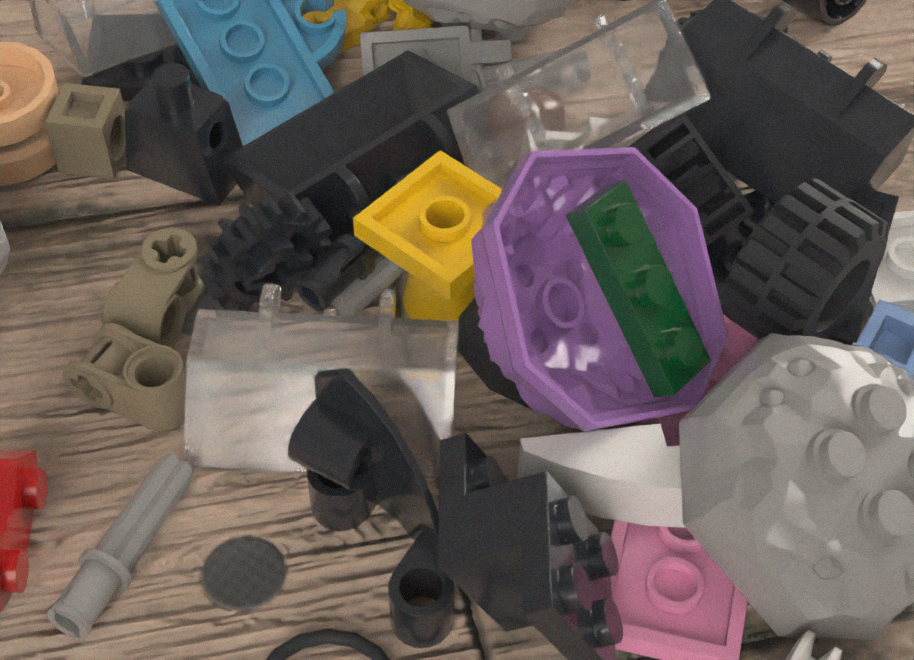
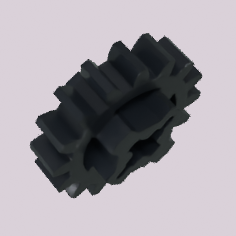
M287 192L278 203L273 200L270 194H265L259 206L250 208L246 203L239 205L240 217L234 221L222 218L217 222L223 231L220 236L204 239L203 244L209 253L197 258V264L203 272L200 278L212 298L217 299L223 309L228 310L236 305L240 313L246 314L254 303H258L261 309L265 311L270 308L273 301L280 299L288 301L292 299L291 289L295 287L296 281L310 272L322 260L320 255L330 251L331 241L327 236L332 233V229L310 199L305 197L298 201L292 192Z

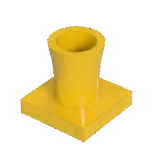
M441 150L353 218L354 236L408 272L403 293V305L409 317L417 324L431 330L455 331L459 330V316L475 297V270L471 239L481 228L482 213L489 204L497 199L502 189Z

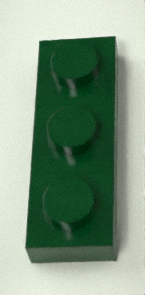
M619 181L604 186L567 213L566 218L653 397L675 395L707 366L711 359L627 181Z

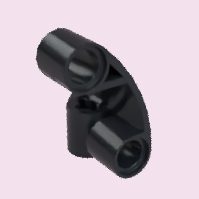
M349 368L319 371L314 377L316 398L303 413L291 434L288 456L290 460L307 468L311 510L316 521L322 526L335 531L350 530L361 525L375 507L379 505L394 517L414 540V543L397 565L388 582L390 624L395 636L404 644L415 648H430L441 643L450 634L454 625V582L438 567L439 514L433 496L415 457L400 431L377 399ZM340 485L343 488H332V486ZM416 597H428L436 601L428 606L419 607L408 603L409 600Z

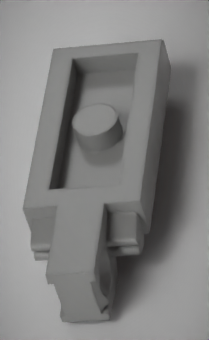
M469 26L360 33L363 76L407 50L456 75L472 71V67L475 64H480L484 68V66L499 65L512 61L510 39L482 41L481 29H469Z

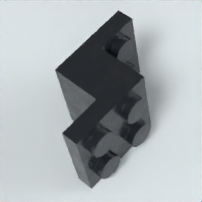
M466 432L440 440L438 567L506 632L534 626L568 660H616L615 644L622 641L623 627L617 606L612 600L611 576H615L618 573V558L610 536L606 532L600 533L586 517L576 496H568L548 471L509 481L502 473L496 459L492 456H487Z

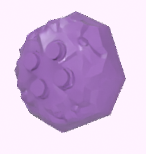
M635 147L531 151L522 156L505 182L497 199L489 204L482 213L481 228L471 239L475 270L474 295L479 306L477 313L480 317L478 327L484 331V342L487 343L490 360L500 367L505 378L515 382L521 398L536 413L550 415L555 421L566 427L591 431L690 412L703 398L728 338L697 208ZM619 181H627L711 359V362L675 395L653 397L566 218L567 213L604 186Z

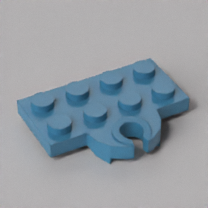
M153 0L200 86L203 89L222 95L229 102L243 146L335 93L322 70L333 64L343 49L347 20L345 9L334 11L331 18L322 24L310 23L302 17L311 11L326 12L334 6V0Z

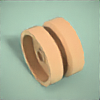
M0 42V186L32 180L50 170L56 164L45 120L59 94L50 60L37 49L17 42Z

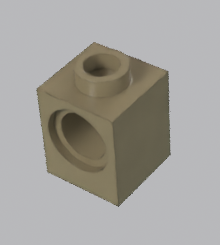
M63 83L45 120L59 173L115 179L126 153L125 110L120 89Z

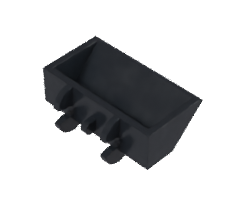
M713 0L683 29L635 110L658 125L678 109H681L724 169L775 204L802 183L817 178L863 206L901 165L914 136V114L872 89L886 72L887 65L877 58H873L863 66L856 77L851 76L832 64V56L820 50L816 54L783 33L797 14L796 8L786 2L778 4L763 21L731 0Z
M407 50L225 156L221 161L253 207L260 205V201L265 194H270L276 203L287 192H292L298 201L305 197L310 199L332 229V233L327 236L332 243L340 234L350 235L354 231L353 218L438 151L441 150L453 159L461 162L491 142L477 85Z

